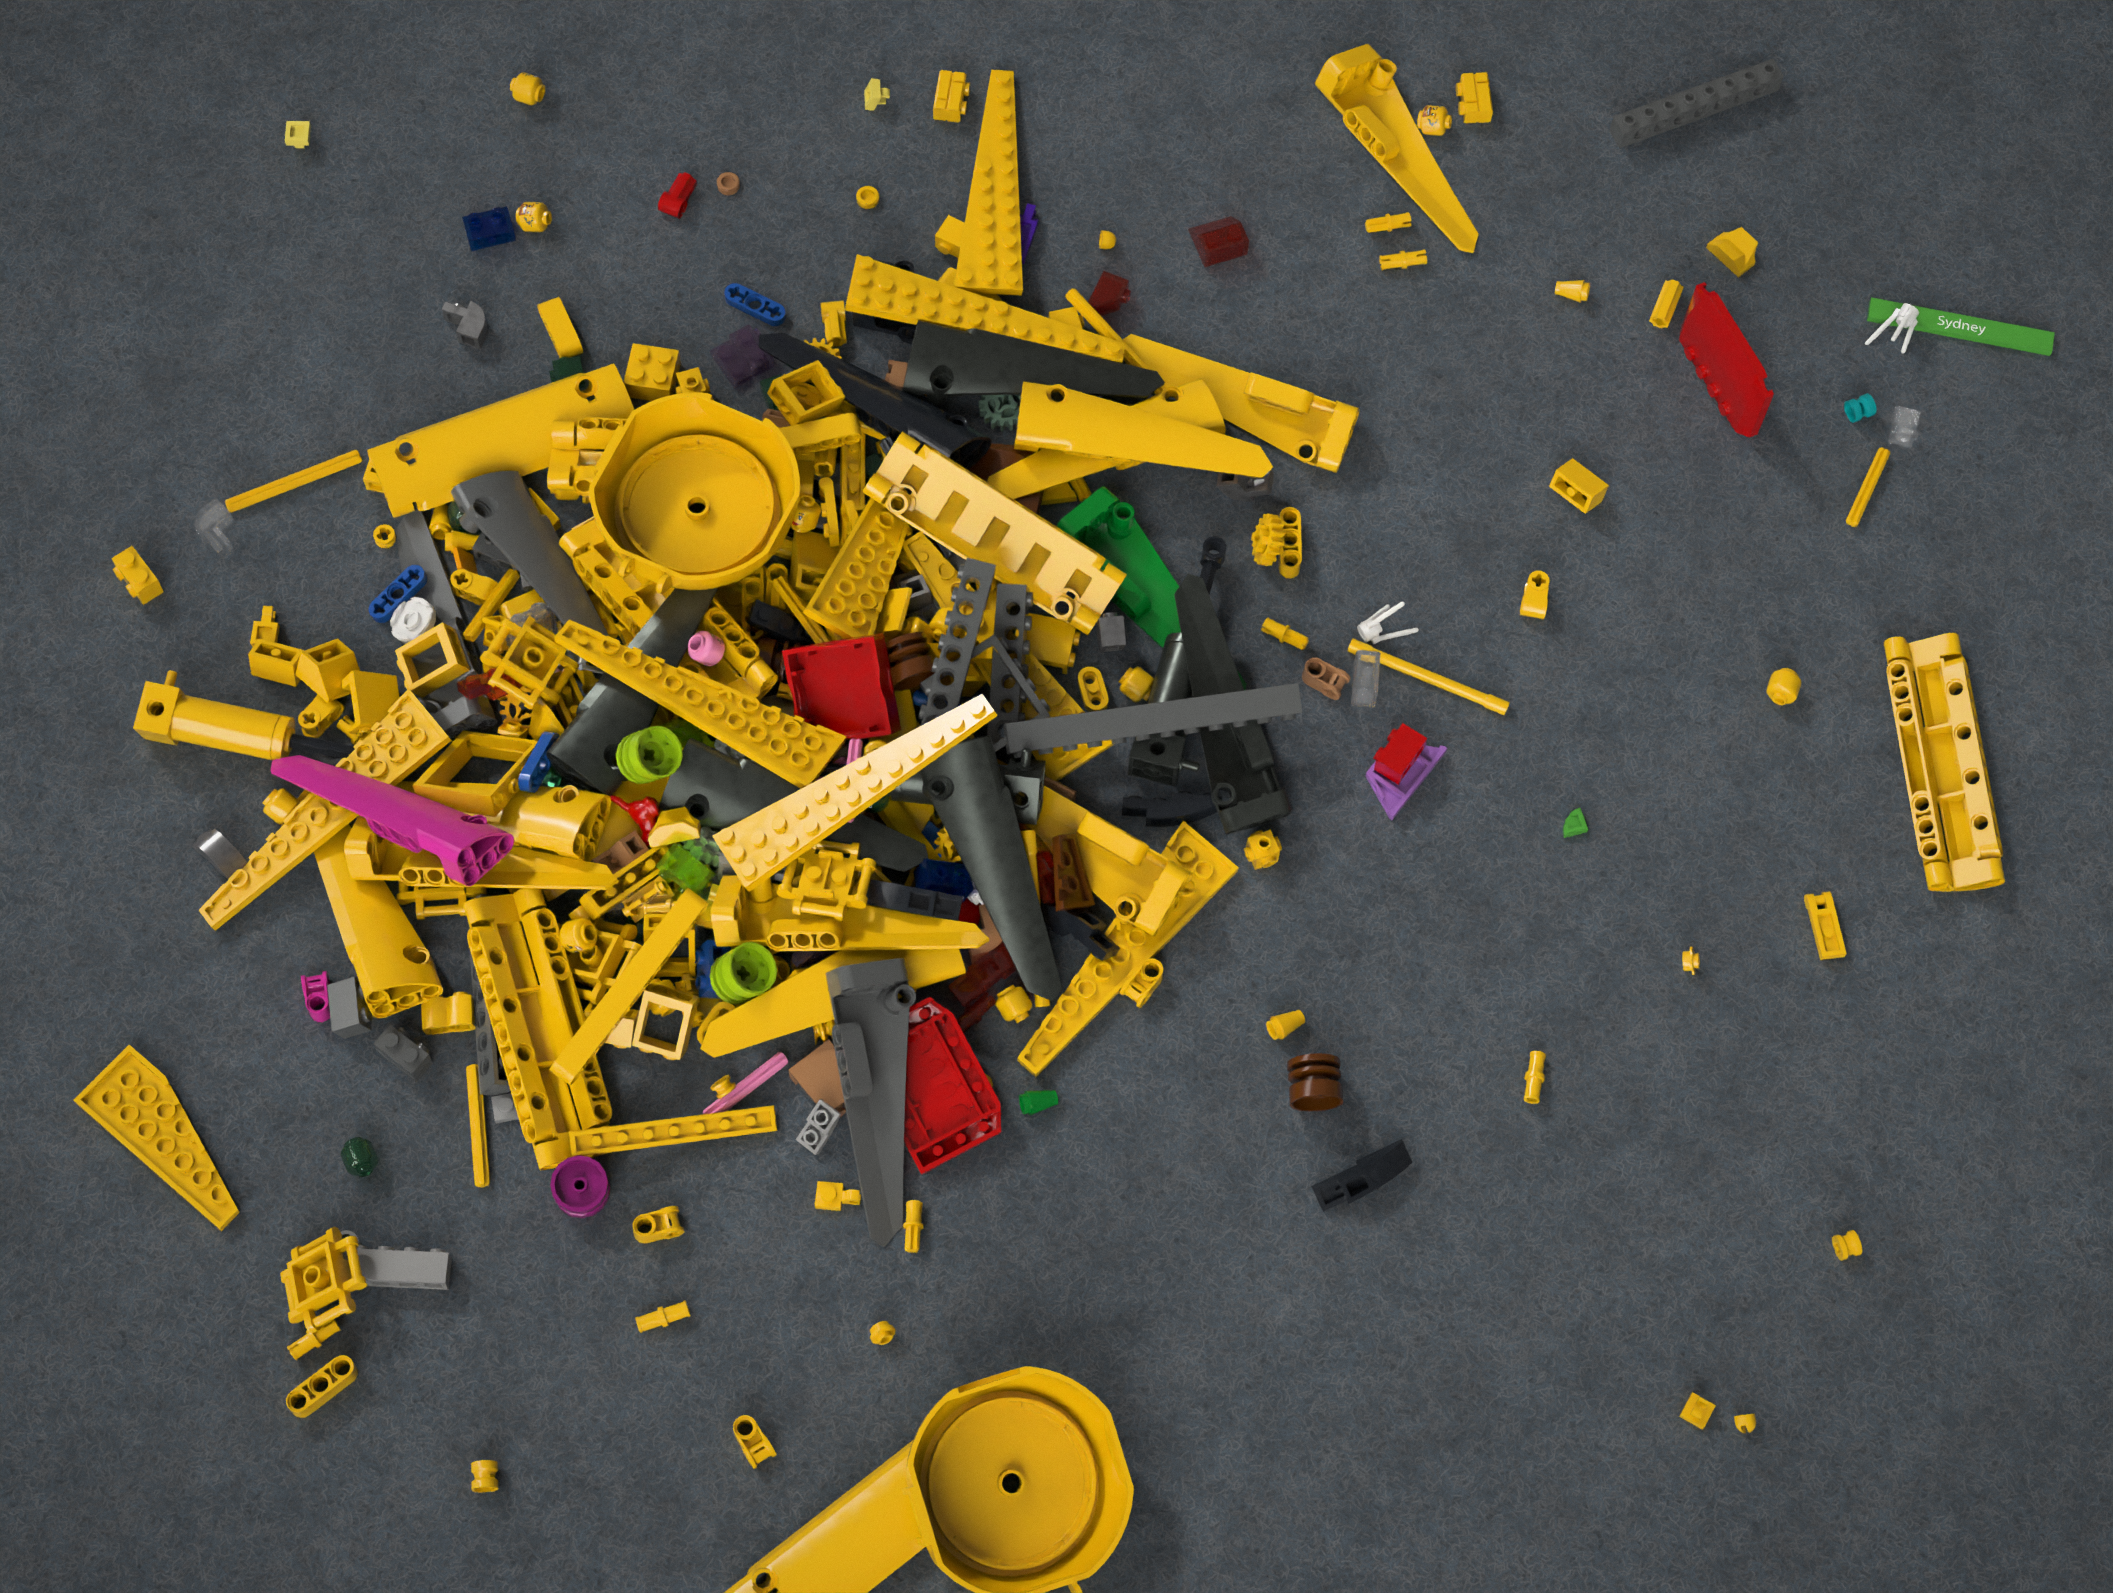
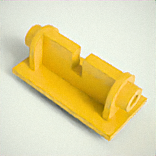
M661 874L622 902L624 905L622 912L626 917L631 916L633 921L637 923L644 918V904L666 902V899H671L676 895L663 874Z

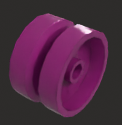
M578 1155L567 1158L558 1164L552 1173L550 1183L552 1196L559 1208L571 1217L586 1218L594 1216L604 1208L609 1200L611 1189L607 1174L600 1163L591 1157ZM583 1183L584 1188L578 1190L577 1185Z

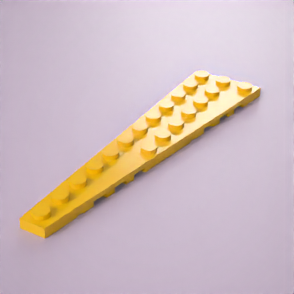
M991 70L954 281V287L972 293L1022 296L1023 292L1014 71Z
M858 254L856 256L845 311L917 325L919 320L962 331L975 328L1119 363L1123 362L1125 343L1008 305L1003 301H996L873 260L869 256Z
M896 496L893 504L897 509H903L905 501L902 497ZM870 498L803 611V614L844 639L873 635L878 616L883 607L885 595L888 592L891 576L894 573L896 561L899 558L910 524L891 513L882 504Z
M920 531L904 541L902 547L919 574L923 575L929 590L941 608L954 607L955 602H951L954 587L959 588L961 579L957 578L958 571ZM969 583L966 585L967 590L975 591ZM986 604L985 610H992L989 607V605ZM964 605L959 611L966 615V610L973 609L968 605ZM1010 630L1007 634V639L1015 640L1017 636ZM965 631L960 633V639L965 637ZM1031 652L1029 655H1026L1025 664L1029 666L1028 678L1037 689L1034 693L1038 699L1041 700L1043 698L1051 710L1048 712L1050 717L1085 713ZM1009 654L1011 659H1017V654ZM976 663L991 687L992 663ZM1013 677L1007 678L1004 682V687L1007 689L1014 687L1015 679ZM1028 698L1026 703H1022V713H1025L1026 716L1025 721L1031 720L1038 715ZM1011 701L1003 705L1007 713L1014 709V703ZM1108 740L1102 741V746L1088 748L1087 744L1077 745V750L1063 751V747L1053 748L1054 753L1039 755L1038 750L1032 751V754L1036 760L1046 761V776L1059 781L1113 745L1112 741Z
M568 620L555 635L554 641L800 789L816 781L846 741L847 736L821 725L813 726L804 722V718L797 715L792 717L782 713V709L776 706L768 707L759 703L757 698L742 694L731 687L681 666L676 668L666 664L664 659L657 656L656 658L647 656L642 653L643 650L636 647H633V649L621 645L619 640L605 636L572 620Z
M408 688L389 708V714L380 723L376 722L371 727L372 732L363 741L359 740L353 746L355 750L347 758H342L336 764V767L396 786L452 740ZM310 792L283 820L284 825L275 834L271 833L266 838V844L258 852L254 851L248 857L250 859L249 862L242 869L236 870L229 877L228 881L199 909V912L216 931L359 815Z
M983 694L747 818L722 829L720 832L712 835L744 887L750 892L998 715Z
M1185 821L1181 823L1161 853L1164 857L1193 873L1185 891L1155 936L1148 934L1126 920L1115 917L1104 934L1120 947L1116 956L1102 961L1090 953L1080 971L1071 980L1066 991L1062 993L1052 1011L1046 1016L1040 1028L1036 1030L1018 1056L1017 1061L1035 1077L1107 1006L1143 962L1153 959L1238 872V866ZM1127 901L1122 912L1125 915H1130L1133 907Z

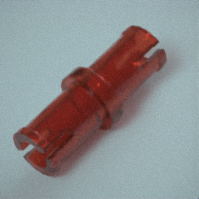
M984 992L973 1005H968L964 1009V1013L957 1019L963 1033L975 1023L978 1024L982 1020V1016L995 1005L996 1001L992 995L987 997L989 995L988 992Z

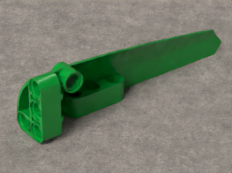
M1102 486L1064 516L1057 524V527L1102 555L1106 559L1101 568L1103 571L1107 564L1110 563L1127 574L1111 601L1163 649L1166 637L1169 634L1181 633L1174 597L1179 585L1135 520L1132 505L1120 502L1108 488ZM1238 672V675L1240 677L1241 683L1245 691L1247 683Z

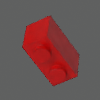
M1402 723L1398 730L1394 728L1387 738L1389 743L1386 747H1380L1373 758L1376 760L1374 770L1399 785L1425 749L1428 738Z

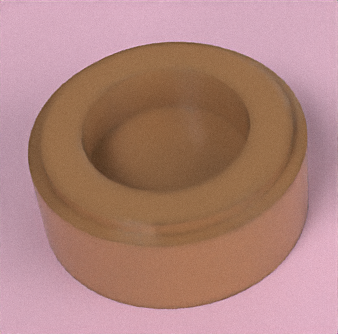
M731 172L721 174L717 178L719 192L724 195L735 194L740 188L738 176Z

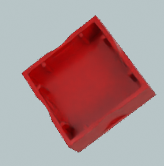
M884 633L797 646L782 651L788 686L794 701V717L795 715L802 717L804 722L816 727L821 725L847 736L846 739L884 736L901 731Z

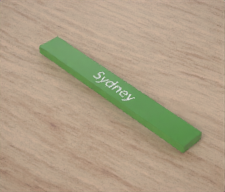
M1871 297L1867 321L1883 324L1896 308L1900 309L1903 303ZM1914 306L1919 311V315L1916 318L1918 323L1914 327V330L2047 356H2050L2053 350L2055 332ZM1896 319L1890 324V326H1899L1896 323Z

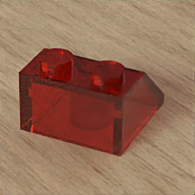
M1232 216L1188 229L1204 268L1245 256L1248 253L1249 239L1242 223Z

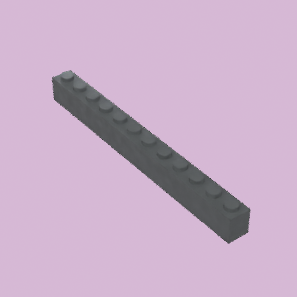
M1295 683L1006 723L1003 725L1007 755L1014 754V758H1021L1023 748H1030L1032 751L1038 750L1039 755L1054 753L1053 748L1063 747V751L1077 750V745L1087 744L1088 748L1102 746V741L1111 740L1113 745L1127 743L1126 738L1136 737V741L1151 739V734L1160 733L1161 738L1175 736V731L1184 730L1185 734L1199 733V728L1208 726L1209 731L1224 729L1223 724L1233 723V728L1248 726L1247 721L1257 720V724L1270 723L1273 717L1280 716L1281 721L1296 719V714L1302 713L1299 685Z

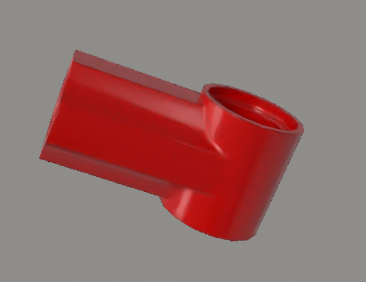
M686 172L679 173L669 191H665L661 195L658 202V210L681 219L683 216L681 213L686 211L687 201L697 186V180Z

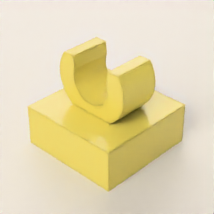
M871 78L864 90L865 110H875L877 104H886V98H890V89L880 88L879 79Z
M287 121L285 132L286 145L295 146V148L309 146L310 121Z

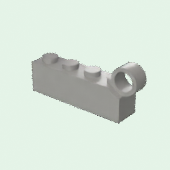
M341 1231L342 1239L349 1236L357 1237L352 1231ZM358 1239L359 1246L357 1251L362 1276L366 1277L367 1286L449 1290L452 1258L445 1250L433 1248L430 1249V1252H423L418 1248L406 1247L404 1251L394 1250V1248L388 1246L368 1249V1247L361 1245ZM343 1252V1258L348 1260L347 1252Z

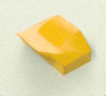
M1740 227L1730 232L1721 233L1710 241L1706 248L1739 278L1755 265V252L1758 242Z
M686 807L661 811L648 837L650 847L700 838L701 824L698 819L691 815Z

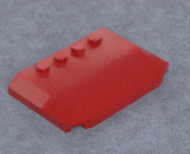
M1703 282L1695 287L1681 327L1679 341L1684 347L1686 358L1689 361L1692 360L1695 365L1697 376L1706 383L1708 394L1716 399L1721 415L1727 417L1735 432L1750 438L1758 434L1774 393L1773 390H1767L1764 380L1767 378L1766 371L1723 301L1715 291L1708 292L1706 290L1707 284Z
M931 997L909 1008L904 1143L921 1175L1001 1133V1103L954 1014Z

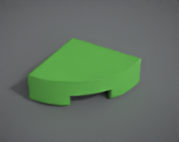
M1581 808L1572 811L1563 825L1564 838L1588 831Z

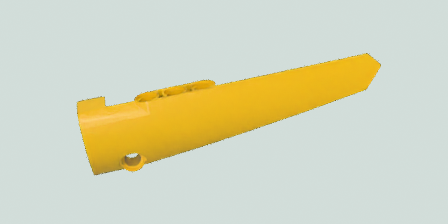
M1365 44L1330 57L1316 79L1315 86L1343 115V122L1351 133L1459 250L1473 253L1478 232L1432 156L1393 80L1397 70L1396 65L1388 59H1382L1370 44Z
M1133 334L1123 339L1151 370L1159 373L1166 387H1178L1202 379L1212 393L1223 419L1299 459L1303 463L1337 473L1360 412L1359 408L1339 401L1334 402L1316 396L1307 390L1255 373H1248ZM1302 447H1312L1313 454L1309 458L1301 457L1300 450Z
M1202 379L1178 387L1168 386L1161 393L1131 406L1225 435L1226 432L1225 423L1218 405ZM1168 397H1173L1177 401L1167 402L1166 399ZM1044 448L989 476L987 483L1016 500L1112 467H1116L1117 470H1124L1146 462L1135 460L1130 463L1073 456L1061 450Z
M997 759L998 764H1000V765H1008V764L1004 763L1003 761ZM1045 785L1043 804L1037 825L1018 823L1023 831L1035 830L1036 842L1039 845L1047 841L1052 848L1053 837L1075 833L1091 891L1113 909L1118 918L1128 921L1152 936H1155L1163 926L1193 876L1191 871L1150 849L1149 845ZM1125 901L1132 904L1133 910L1130 915H1125L1121 910V906Z
M401 781L395 787L415 794L413 784L416 781ZM449 782L445 787L489 793L496 784ZM567 785L563 788L540 786L535 793L519 790L496 817H485L488 824L513 835V846L531 850L533 847L552 850L563 857L590 862L595 858L611 810L612 801L609 795L579 790L572 785ZM465 813V814H468V815H470V816L478 815V814Z
M304 789L297 799L301 802L310 791ZM348 824L316 849L314 855L365 1001L375 1018H385L427 1002L430 999L437 998L442 994L443 988L436 965L428 949L425 948L385 881L351 880L344 851L345 840L352 829Z
M360 815L345 840L344 851L351 880L402 881L408 886L468 887L449 878L445 874L441 860L436 854L425 849L415 853L377 835L369 827L366 818ZM513 846L506 856L474 885L469 887L606 890L617 884L618 879L612 874L608 866L604 864Z
M723 875L711 908V920L717 947H737L743 943L754 942L768 946L774 951L979 948L989 942V937L974 923L917 915L868 905L863 909L849 907L843 921L835 920V917L810 913L793 914L792 906L794 899L782 898L777 895L779 884L772 883L771 877L748 892L737 875Z
M839 950L709 1022L700 1049L715 1058L833 1020L825 973L838 967L904 958L909 979L908 985L916 992V989L965 974L966 970L960 950Z

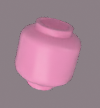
M708 631L697 632L689 640L688 653L698 663L705 666H713L724 655L725 644L723 640Z

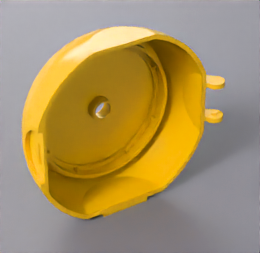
M699 392L661 397L632 411L624 426H618L594 468L595 477L589 486L591 507L598 528L613 552L623 561L619 569V576L626 578L630 573L636 571L641 576L656 582V592L663 594L671 587L684 590H706L727 586L744 579L761 568L780 548L791 527L799 502L800 477L796 458L789 442L771 420L764 418L763 421H760L714 401L711 394ZM694 503L705 505V509L701 513H692L688 508Z
M1024 1366L956 1387L945 1394L933 1406L917 1430L907 1458L906 1479L908 1487L902 1488L903 1495L909 1496L921 1536L916 1538L918 1544L926 1546L933 1562L941 1571L961 1586L975 1593H1045L1068 1585L1071 1593H1083L1078 1585V1581L1092 1576L1115 1550L1127 1526L1134 1494V1486L1114 1421L1108 1408L1097 1396L1075 1380L1051 1370ZM1009 1473L1016 1474L1020 1480L1019 1488L1014 1493L1006 1492L1002 1486L1003 1478Z

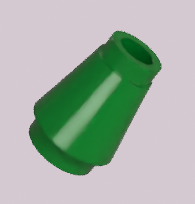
M1025 1091L1024 1094L1019 1095L1021 1112L1031 1116L1054 1105H1058L1056 1091Z

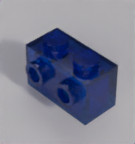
M507 206L502 208L496 207L481 213H471L468 216L462 217L471 251L516 241Z
M924 859L913 872L916 888L963 897L962 903L974 890L972 879L964 864Z

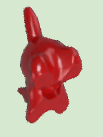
M610 795L611 801L628 812L633 821L639 826L642 831L641 839L648 848H651L648 837L660 814L657 800L646 796L641 800L627 803L618 796Z

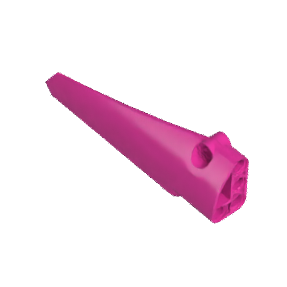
M301 755L272 760L271 774L365 817L374 833L415 853L425 849L436 854L441 860L445 874L465 886L474 885L506 856L514 845L512 834L488 824L486 817L483 815L470 816L387 783Z

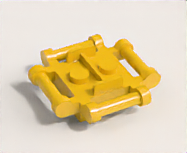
M528 616L522 627L508 619H504L499 625L500 630L488 650L484 651L480 656L482 663L496 668L487 684L492 687L497 686L523 702L524 707L529 710L539 696L543 697L548 704L557 705L560 700L559 695L570 676L576 673L579 664L565 655L567 651L565 647L554 641L556 634L535 622V618L532 616ZM512 634L515 636V639L503 659H501L496 654L507 636ZM558 664H560L563 670L552 689L546 687V684ZM503 673L530 689L532 693L528 695L501 678V675Z
M822 840L786 866L782 884H779L777 889V895L782 898L794 899L792 906L793 914L810 913L835 917V920L843 921L849 907L860 909L866 907L869 882L877 863L870 858L859 860L861 843L852 842V844ZM843 853L850 854V857L844 858ZM797 863L804 864L799 886L795 888L792 887ZM857 872H862L857 893L852 895Z
M398 881L399 893L396 894V900L401 905L415 902L417 920H424L425 917L454 914L466 916L463 904L467 901V898H476L480 894L487 895V888L414 886V891L409 892V886L402 881ZM458 899L459 903L425 907L424 901Z
M600 917L593 921L591 918L590 921L596 926L598 932L594 947L590 950L571 953L565 949L574 981L593 988L592 991L576 988L579 999L590 1001L593 1005H598L605 996L607 988L610 989L638 953L642 945L631 941L637 936L638 930L635 925L611 923L604 921ZM625 951H628L616 979H612Z
M332 1227L326 1231L325 1235L304 1246L299 1245L291 1250L292 1260L287 1263L288 1269L280 1273L281 1281L285 1283L290 1312H288L290 1323H299L304 1320L306 1329L310 1333H314L320 1330L321 1326L344 1313L350 1314L356 1310V1304L351 1298V1292L364 1289L367 1286L366 1277L362 1276L357 1251L359 1243L356 1236L342 1239L340 1230L337 1227ZM347 1251L348 1260L343 1258V1252ZM339 1299V1305L316 1316L315 1311Z

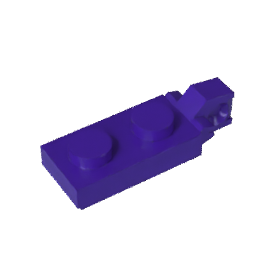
M1027 203L1024 214H1020L1022 264H1025L1038 227V219L1034 218L1036 205Z

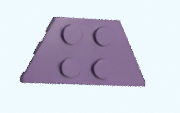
M1425 746V749L1399 785L1374 770L1376 761L1369 768L1365 777L1389 819L1393 820L1441 760L1447 751L1445 746H1440L1439 748Z

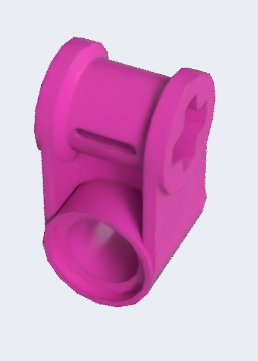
M323 971L321 975L310 977L302 975L301 984L305 1005L311 1018L316 1022L327 1021L330 1018L327 985L330 984L328 972ZM324 1004L322 1009L314 1010L317 1005Z

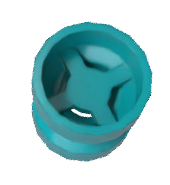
M1868 393L1859 396L1857 400L1851 399L1844 403L1845 413L1852 423L1860 421L1864 416L1867 418L1871 417L1877 411L1875 401Z

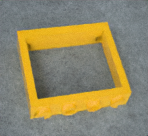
M463 730L413 784L415 794L460 812L496 817L520 790L518 786L519 775L538 741ZM473 756L516 762L489 793L445 787Z

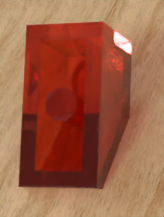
M1103 271L1088 303L1100 316L1120 310L1123 303L1127 304L1131 295V291L1128 290L1129 280Z

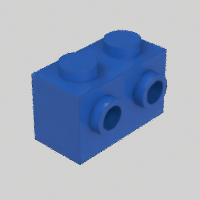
M707 940L696 949L695 965H697V976L695 984L699 990V998L721 999L716 995L711 986L710 970L714 961L729 952L731 947H717L715 940Z

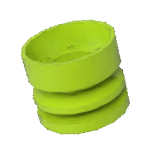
M651 726L627 735L619 743L616 752L617 766L621 774L636 784H646L672 775L681 765L683 757L682 745L678 737L670 729L663 726Z
M754 942L743 943L718 957L710 970L711 986L716 995L724 1002L733 1005L743 1004L769 990L776 981L777 976L776 962L770 951L763 945Z

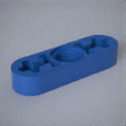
M737 283L730 284L725 288V300L730 306L771 326H779L784 323L786 314L785 308L781 304ZM736 292H739V296L731 298V293L736 294ZM752 301H758L762 305L758 309H751L749 304ZM776 312H779V316L776 315L774 316V318L771 317V313L775 314Z
M419 565L407 567L371 602L369 613L376 622L385 623L389 621L393 612L402 602H408L410 598L414 597L425 586L427 575L423 568ZM412 575L419 576V579H418V580H416V579H414V578L412 579L411 576H412ZM404 582H406V584L410 586L409 589L406 587ZM403 589L404 595L401 598H392L395 590ZM387 599L393 604L392 606L386 602ZM377 609H384L385 612L382 614L380 612H377Z
M545 731L540 736L519 775L518 786L521 791L535 793L540 787L552 765L546 752L560 736L558 733Z

